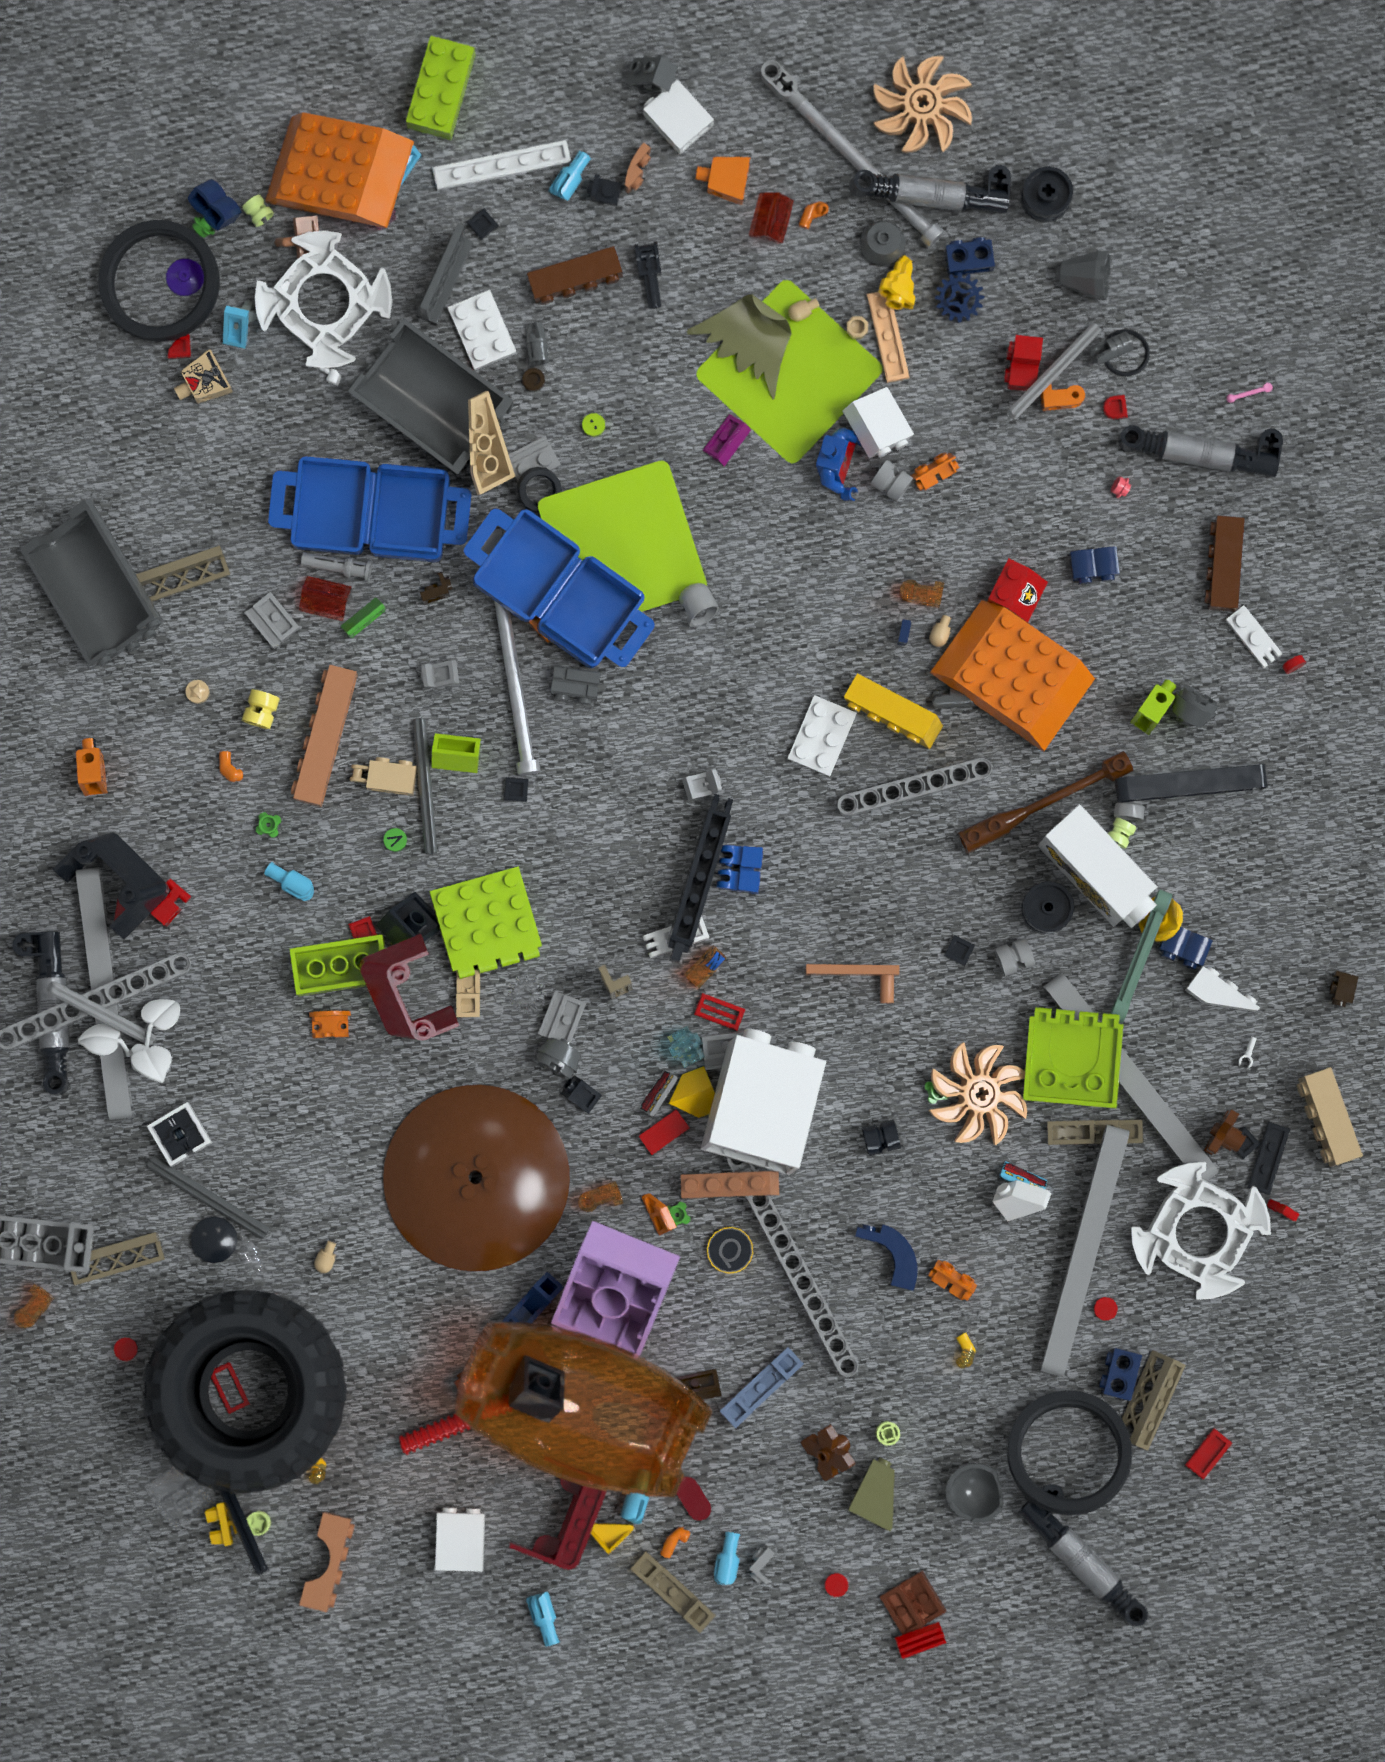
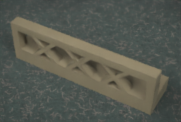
M220 545L136 574L142 586L152 583L159 587L156 594L150 597L152 602L231 575ZM221 560L223 572L213 574L207 571L211 562ZM195 567L202 571L199 580L192 582L186 579L189 570ZM175 576L181 579L177 588L169 589L164 586L168 577ZM163 579L162 582H161V584H159V583L156 582V581H159V580ZM184 581H186V582L189 583V584H186V585H183V586H182V584H183ZM162 588L167 590L166 592L160 593Z
M605 965L598 968L611 999L633 990L632 982L628 975L612 981Z
M158 1232L92 1250L90 1262L97 1261L94 1266L89 1265L92 1269L85 1278L78 1280L77 1273L75 1271L70 1272L75 1286L165 1260ZM155 1243L159 1256L151 1259L143 1256L142 1252L145 1247ZM142 1247L139 1253L133 1250ZM131 1251L137 1255L133 1264L125 1265L119 1261L123 1252ZM115 1254H119L118 1257H117V1259H115V1258H113V1257H111V1256H112V1255H115ZM105 1257L114 1261L110 1271L106 1272L97 1268L101 1258ZM139 1257L145 1259L144 1261L137 1262ZM117 1263L120 1264L121 1266H123V1267L114 1269V1268L116 1267ZM94 1270L100 1272L99 1274L92 1275Z
M1152 1350L1133 1392L1132 1399L1129 1401L1122 1417L1126 1428L1132 1423L1135 1429L1130 1438L1131 1443L1147 1451L1186 1366ZM1157 1358L1165 1360L1162 1368L1155 1372L1154 1365ZM1152 1380L1154 1385L1152 1390L1145 1393L1144 1387L1146 1383ZM1143 1402V1411L1136 1415V1405Z

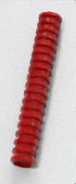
M509 1391L507 1395L503 1393L501 1397L498 1398L496 1396L492 1401L488 1399L487 1403L481 1402L480 1406L476 1404L473 1409L469 1407L467 1411L464 1412L462 1410L458 1415L454 1413L453 1417L447 1416L446 1420L442 1418L440 1422L437 1423L435 1421L431 1426L427 1424L424 1429L420 1427L419 1431L413 1430V1433L409 1434L408 1432L404 1437L400 1435L398 1440L403 1453L409 1455L410 1451L414 1453L416 1449L419 1448L421 1450L425 1445L429 1447L430 1443L436 1444L437 1440L443 1441L444 1437L448 1439L450 1435L453 1434L455 1436L459 1431L463 1433L466 1428L470 1430L471 1426L477 1427V1424L481 1423L482 1425L486 1420L490 1422L493 1417L497 1419L498 1415L504 1416L506 1412L511 1413L513 1408L509 1407Z

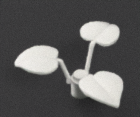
M158 999L148 1002L142 1008V1020L150 1023L147 1028L145 1045L136 1044L129 1050L124 1041L119 1038L120 1031L106 1023L97 1024L87 1029L78 1039V1044L96 1055H109L120 1044L126 1053V1057H130L133 1070L152 1080L163 1083L171 1065V1054L167 1049L160 1046L149 1048L151 1031L154 1026L159 1030L171 1028L179 1018L180 1005L174 1000Z

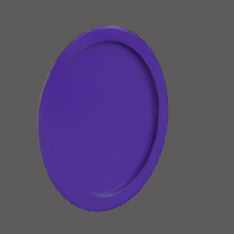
M186 258L176 260L169 266L166 272V282L169 289L180 296H189L196 293L204 282L203 269L194 260Z

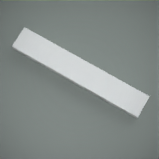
M563 140L432 168L437 191L570 164L571 160L567 141Z

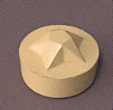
M201 680L191 681L186 687L187 698L195 704L203 703L209 697V687Z

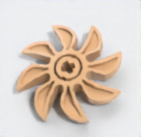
M904 56L897 61L893 69V84L896 89L906 94L904 96L892 93L874 84V96L881 108L887 112L904 110L903 113L894 117L874 122V126L879 131L888 135L903 134L910 123L916 124L911 136L902 149V153H912L924 147L928 141V124L934 126L942 153L950 146L953 137V127L951 121L941 116V113L953 116L969 125L972 123L971 111L962 99L958 97L942 98V96H946L949 93L971 87L972 84L965 77L958 74H945L940 78L937 85H930L932 77L944 59L943 56L930 57L919 65L917 69L919 84L916 85L911 82L908 75ZM919 101L920 103L926 101V106L924 105V108L919 107Z
M965 1042L959 1044L952 1053L950 1068L957 1077L961 1078L960 1085L932 1069L931 1081L935 1090L943 1097L958 1096L959 1101L946 1107L929 1109V1112L940 1121L957 1122L965 1115L967 1110L969 1111L965 1125L954 1142L965 1143L976 1139L984 1130V1113H986L990 1125L993 1144L997 1145L1001 1142L1008 1129V1118L1002 1111L997 1109L999 1102L1026 1119L1027 1106L1023 1097L1016 1091H1000L1001 1084L1025 1079V1071L1017 1066L1003 1065L998 1067L991 1077L989 1075L993 1063L1004 1046L991 1045L983 1048L974 1058L975 1074L973 1075L968 1061ZM979 1090H982L983 1094L979 1097H976V1093H978Z

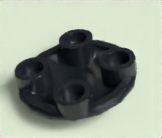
M216 1216L200 1221L193 1229L191 1236L192 1248L196 1255L203 1261L210 1263L223 1262L228 1259L236 1250L238 1242L237 1231L233 1225L226 1219Z

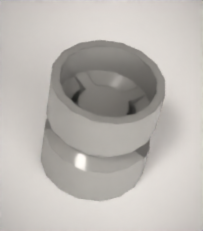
M886 460L873 478L871 485L879 491L885 490L889 498L898 502L914 478L904 471L898 472V467Z
M1144 801L1116 803L1114 817L1134 821L1144 820L1145 807L1142 805Z
M1025 937L1012 942V946L1006 944L994 949L1004 977L1016 973L1018 968L1024 970L1035 966L1031 948Z

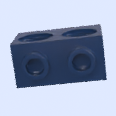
M985 237L972 239V242L963 243L962 240H955L949 242V245L945 247L948 277L950 274L958 276L959 272L962 275L994 271L995 262L991 239L986 240ZM982 250L986 253L987 257L978 259L975 256V252ZM960 253L963 255L964 260L956 262L953 260L952 255Z
M1113 1348L1112 1352L1108 1351L1105 1359V1365L1108 1366L1106 1375L1102 1374L1099 1388H1102V1394L1131 1401L1142 1355ZM1122 1355L1128 1359V1366L1125 1369H1120L1116 1364L1118 1357ZM1116 1378L1120 1379L1123 1383V1387L1119 1392H1114L1111 1389V1382Z

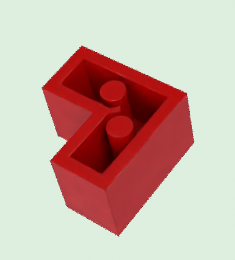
M1016 335L1014 341H1010L1006 360H1011L1010 369H1005L1004 382L1008 383L1007 389L1027 391L1037 380L1043 338Z

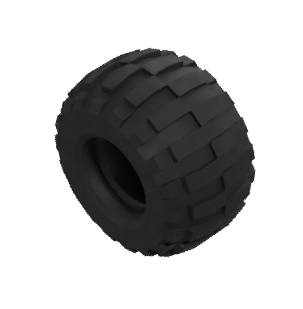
M236 1290L217 1293L187 1307L173 1318L174 1321L164 1332H161L153 1345V1352L148 1364L145 1365L142 1380L144 1382V1399H142L144 1417L147 1416L152 1431L150 1434L158 1449L161 1448L169 1458L170 1464L180 1473L196 1480L200 1485L213 1490L218 1489L241 1494L268 1491L282 1486L301 1476L316 1464L326 1453L329 1445L338 1433L343 1420L342 1415L345 1401H347L344 1364L339 1349L337 1350L329 1336L330 1333L323 1324L307 1312L304 1307L294 1301L274 1293L258 1290ZM245 1350L258 1351L274 1359L282 1368L288 1385L287 1401L281 1414L266 1427L252 1431L235 1429L225 1424L214 1412L209 1399V1383L215 1368L229 1355Z

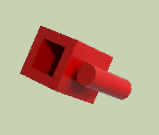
M171 878L166 882L171 892L150 913L166 927L182 910L175 902L180 898L186 904L192 897Z

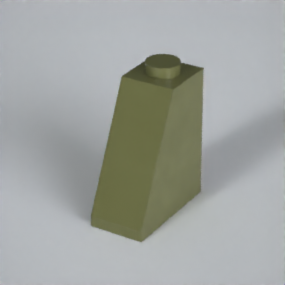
M879 1457L878 1460L872 1459L848 1510L891 1532L893 1528L895 1470L890 1468L891 1462Z

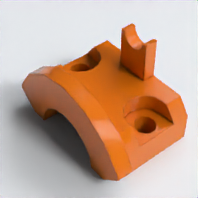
M351 1011L310 1012L309 1017H312V1038L349 1037L348 1016H351ZM342 1024H346L345 1029L341 1028ZM315 1025H319L320 1028L318 1030L314 1029Z

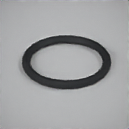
M1121 329L1111 333L1106 340L1125 331L1137 337L1144 345V361L1137 369L1130 372L1118 371L1110 365L1109 361L1104 364L1112 373L1129 377L1138 374L1146 367L1150 357V349L1147 341L1140 333L1130 329Z

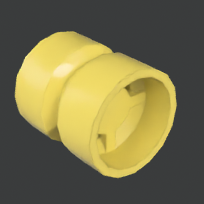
M251 689L248 698L250 707L245 708L242 721L270 730L274 719L272 712L277 710L280 698L263 691Z

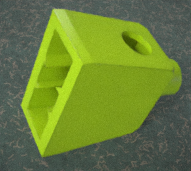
M1167 679L1163 681L1161 686L1156 684L1130 723L1147 735H1150L1175 699L1172 693L1176 685Z

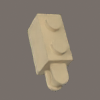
M376 757V761L370 760L369 766L352 765L353 775L349 781L367 784V790L414 796L417 767L412 766L413 762L399 760V764L389 763L390 759ZM362 771H368L367 779L362 778Z

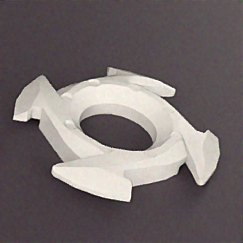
M315 231L293 237L291 239L292 243L302 247L309 253L298 258L274 288H268L266 282L257 281L256 314L262 330L266 331L272 319L277 314L283 325L313 350V355L307 357L306 366L333 368L354 362L356 360L354 356L337 347L350 340L373 311L379 312L382 318L390 319L392 295L391 285L385 269H380L374 283L370 286L368 279L362 271L334 249V245L340 243L342 233ZM318 274L335 276L343 282L349 293V307L345 315L337 322L328 325L311 322L302 314L298 305V293L301 286L307 279Z
M1206 1162L1186 1163L1173 1167L1158 1176L1157 1181L1176 1186V1188L1164 1199L1148 1230H1142L1140 1226L1131 1227L1132 1245L1136 1258L1147 1275L1151 1274L1157 1254L1161 1261L1171 1269L1200 1283V1287L1196 1289V1300L1214 1299L1229 1294L1243 1286L1245 1283L1243 1279L1225 1273L1231 1271L1240 1260L1254 1233L1253 1230H1259L1262 1235H1271L1270 1216L1266 1203L1257 1188L1251 1187L1244 1206L1233 1194L1201 1178V1174L1206 1171ZM1194 1207H1211L1221 1213L1226 1221L1227 1235L1223 1245L1216 1252L1207 1256H1194L1185 1252L1179 1246L1176 1239V1226L1180 1217Z

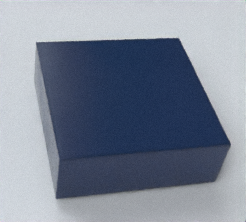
M902 620L897 645H907L911 627L910 620Z

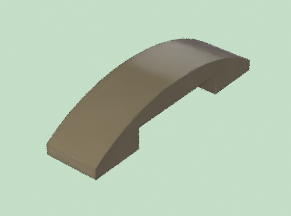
M645 1552L631 1568L641 1580L659 1594L699 1633L716 1616L649 1553Z

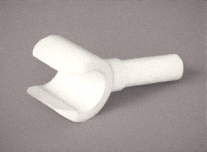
M318 368L325 374H328L327 382L338 386L341 379L338 371L329 368Z
M1251 1036L1245 1054L1238 1059V1066L1241 1065L1243 1058L1249 1060L1247 1069L1252 1066L1253 1059L1251 1055L1257 1038Z

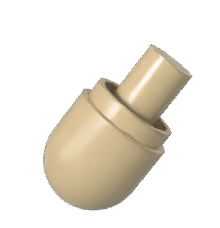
M816 298L809 302L800 300L789 307L788 315L793 321H801L812 314L811 310L820 305Z
M943 615L940 623H936L933 626L929 636L933 646L942 647L946 644L951 630L948 627L951 620L950 617Z
M327 1241L325 1249H320L316 1256L314 1267L319 1273H328L333 1267L336 1259V1254L333 1253L336 1243L332 1241Z

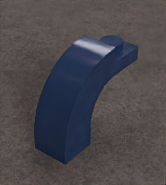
M863 1224L862 1228L857 1227L854 1237L879 1243L890 1251L894 1260V1271L890 1285L914 1291L918 1271L917 1260L906 1238L895 1229L884 1224L881 1225L880 1233L875 1232L876 1227Z
M546 1272L490 1335L508 1350L547 1308L564 1286L550 1273Z

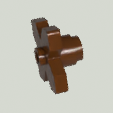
M1232 1109L1227 1110L1220 1122H1216L1209 1133L1212 1136L1204 1147V1152L1209 1155H1215L1222 1146L1228 1151L1233 1150L1237 1153L1246 1136L1242 1135V1131L1233 1126L1239 1113Z
M831 1424L818 1431L817 1435L813 1433L801 1441L806 1453L818 1458L817 1470L824 1481H828L836 1476L838 1470L844 1472L855 1465V1461L848 1452L850 1449L848 1438L843 1434H837Z

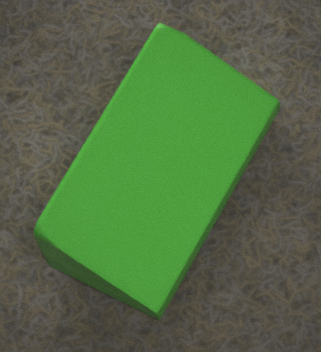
M374 598L343 623L341 628L350 638H353L382 615L386 608L381 601Z

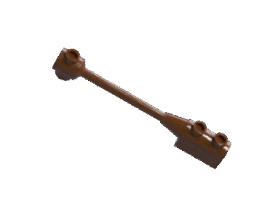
M1121 751L1103 760L1101 770L1024 808L1021 807L1002 813L998 812L958 832L957 835L968 855L1008 835L1013 828L1028 818L1029 815L1105 777L1113 782L1114 779L1133 772V766L1127 754Z

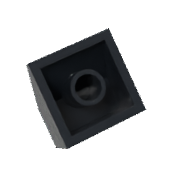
M416 891L390 909L376 925L393 945L419 934L422 935L426 945L440 932L435 912Z
M524 1355L509 1388V1407L550 1423L564 1409L565 1372Z

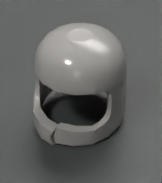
M691 584L680 593L679 603L685 608L687 621L691 627H699L712 620L717 614L719 606L710 589L705 584ZM706 609L704 617L694 620V617L699 612Z

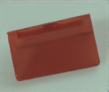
M779 192L760 193L749 236L765 237L774 243L783 244L794 200Z
M307 576L301 591L299 610L343 621L352 586Z

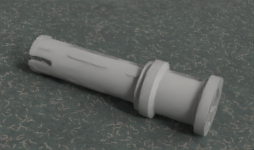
M303 552L301 567L343 573L347 578L355 576L369 581L372 561H356L352 557L345 560Z

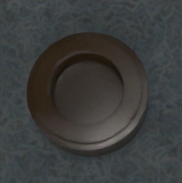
M530 368L524 372L522 382L528 391L536 392L545 385V376L541 370Z

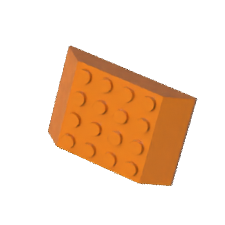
M304 112L291 117L265 202L387 228L414 141L380 127Z
M981 600L930 672L949 687L968 697L975 705L1043 752L1095 680L1087 667L1075 655L1007 608Z

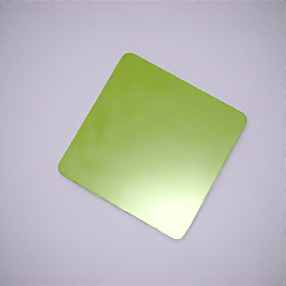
M784 280L762 301L787 319L792 333L781 362L774 400L769 392L764 372L756 379L753 363L746 370L739 373L737 369L738 353L719 358L718 352L721 345L698 368L696 375L703 385L789 463H796L844 414L843 410L853 401L857 400L881 375L883 367L873 355L855 339H852L820 307L811 310L812 314L801 321H793L788 315L789 307L800 300L809 302L811 299L792 281Z
M657 461L542 498L538 503L541 519L579 546L580 554L578 558L584 560L588 556L595 557L643 592L644 601L638 608L641 612L679 600L680 593L691 584L702 583L707 586L670 466L665 461Z

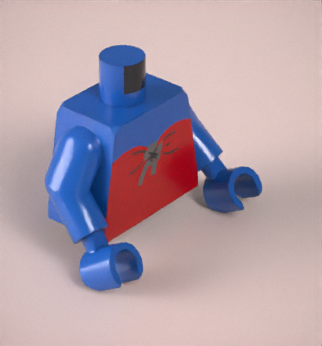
M839 428L832 433V436L825 435L816 467L823 486L837 494L840 493L843 501H855L851 497V492L858 493V489L855 487H844L843 484L856 446L855 443L861 447L863 446L854 431Z

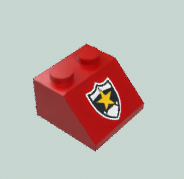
M1008 558L987 602L1007 608L1028 623L1048 582L1030 568Z

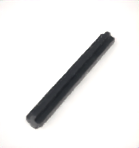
M219 1490L254 1572L257 1575L266 1573L268 1571L267 1564L236 1494Z

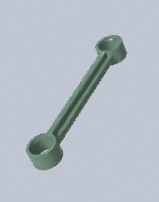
M1161 889L1158 890L1154 902L1157 906L1149 914L1122 987L1110 1013L1119 1014V1023L1123 1024L1131 999L1173 894Z

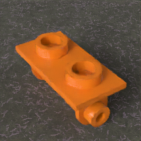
M944 452L934 458L935 461L931 464L918 466L914 470L915 473L910 475L914 480H918L915 483L918 490H927L939 483L935 476L936 474H939L942 480L955 474L956 470L959 469V465L955 460H952L956 457L951 453L947 454Z
M938 1259L934 1268L928 1274L931 1277V1281L944 1289L948 1283H951L952 1286L948 1292L960 1300L968 1301L977 1287L972 1277L967 1274L962 1275L955 1271L954 1266L947 1261L942 1262Z

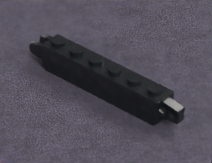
M714 794L710 808L705 814L667 940L668 947L672 948L669 961L679 963L682 952L688 953L693 945L731 819L729 814L733 799L728 798L724 805V812L716 810L720 800L717 794Z

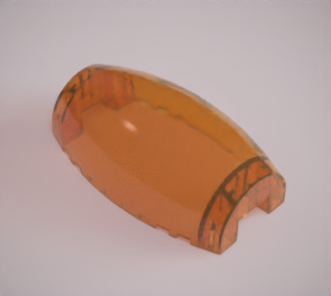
M489 1322L486 1324L469 1355L455 1400L456 1415L468 1423L477 1433L480 1432L490 1439L491 1443L500 1446L508 1451L510 1455L532 1467L586 1487L608 1491V1489L621 1491L622 1494L638 1493L655 1497H675L684 1477L681 1465L697 1431L704 1432L712 1414L711 1407L688 1386L661 1367L632 1351L582 1332L524 1322ZM524 1355L565 1372L564 1409L550 1423L509 1407V1388Z

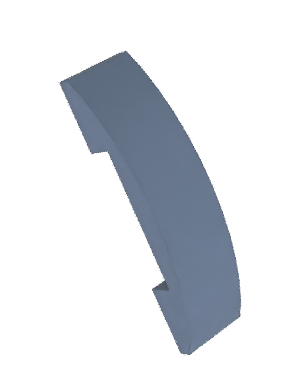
M787 1347L720 1410V1413L734 1428H737L804 1364Z

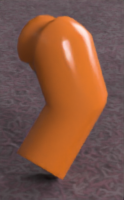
M821 201L807 205L798 226L808 230L813 219L828 213V205Z
M219 752L220 773L230 782L241 781L243 779V771L231 765V752Z
M678 1527L666 1538L660 1554L666 1558H671L678 1540L686 1543L690 1536V1531L685 1530L684 1527Z

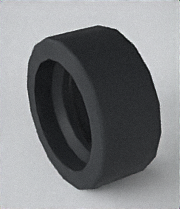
M544 467L528 469L521 475L517 484L519 499L525 507L539 512L538 503L530 500L526 493V486L529 480L536 476L546 477L552 483V495L562 492L561 483L554 472Z

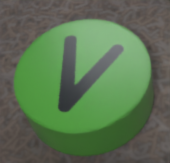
M398 828L388 830L384 835L386 848L392 852L403 850L407 844L406 834Z

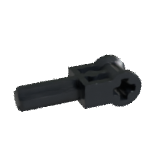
M653 241V244L642 246L634 244L639 278L644 277L648 308H660L662 304L657 275H661L662 272L657 241Z

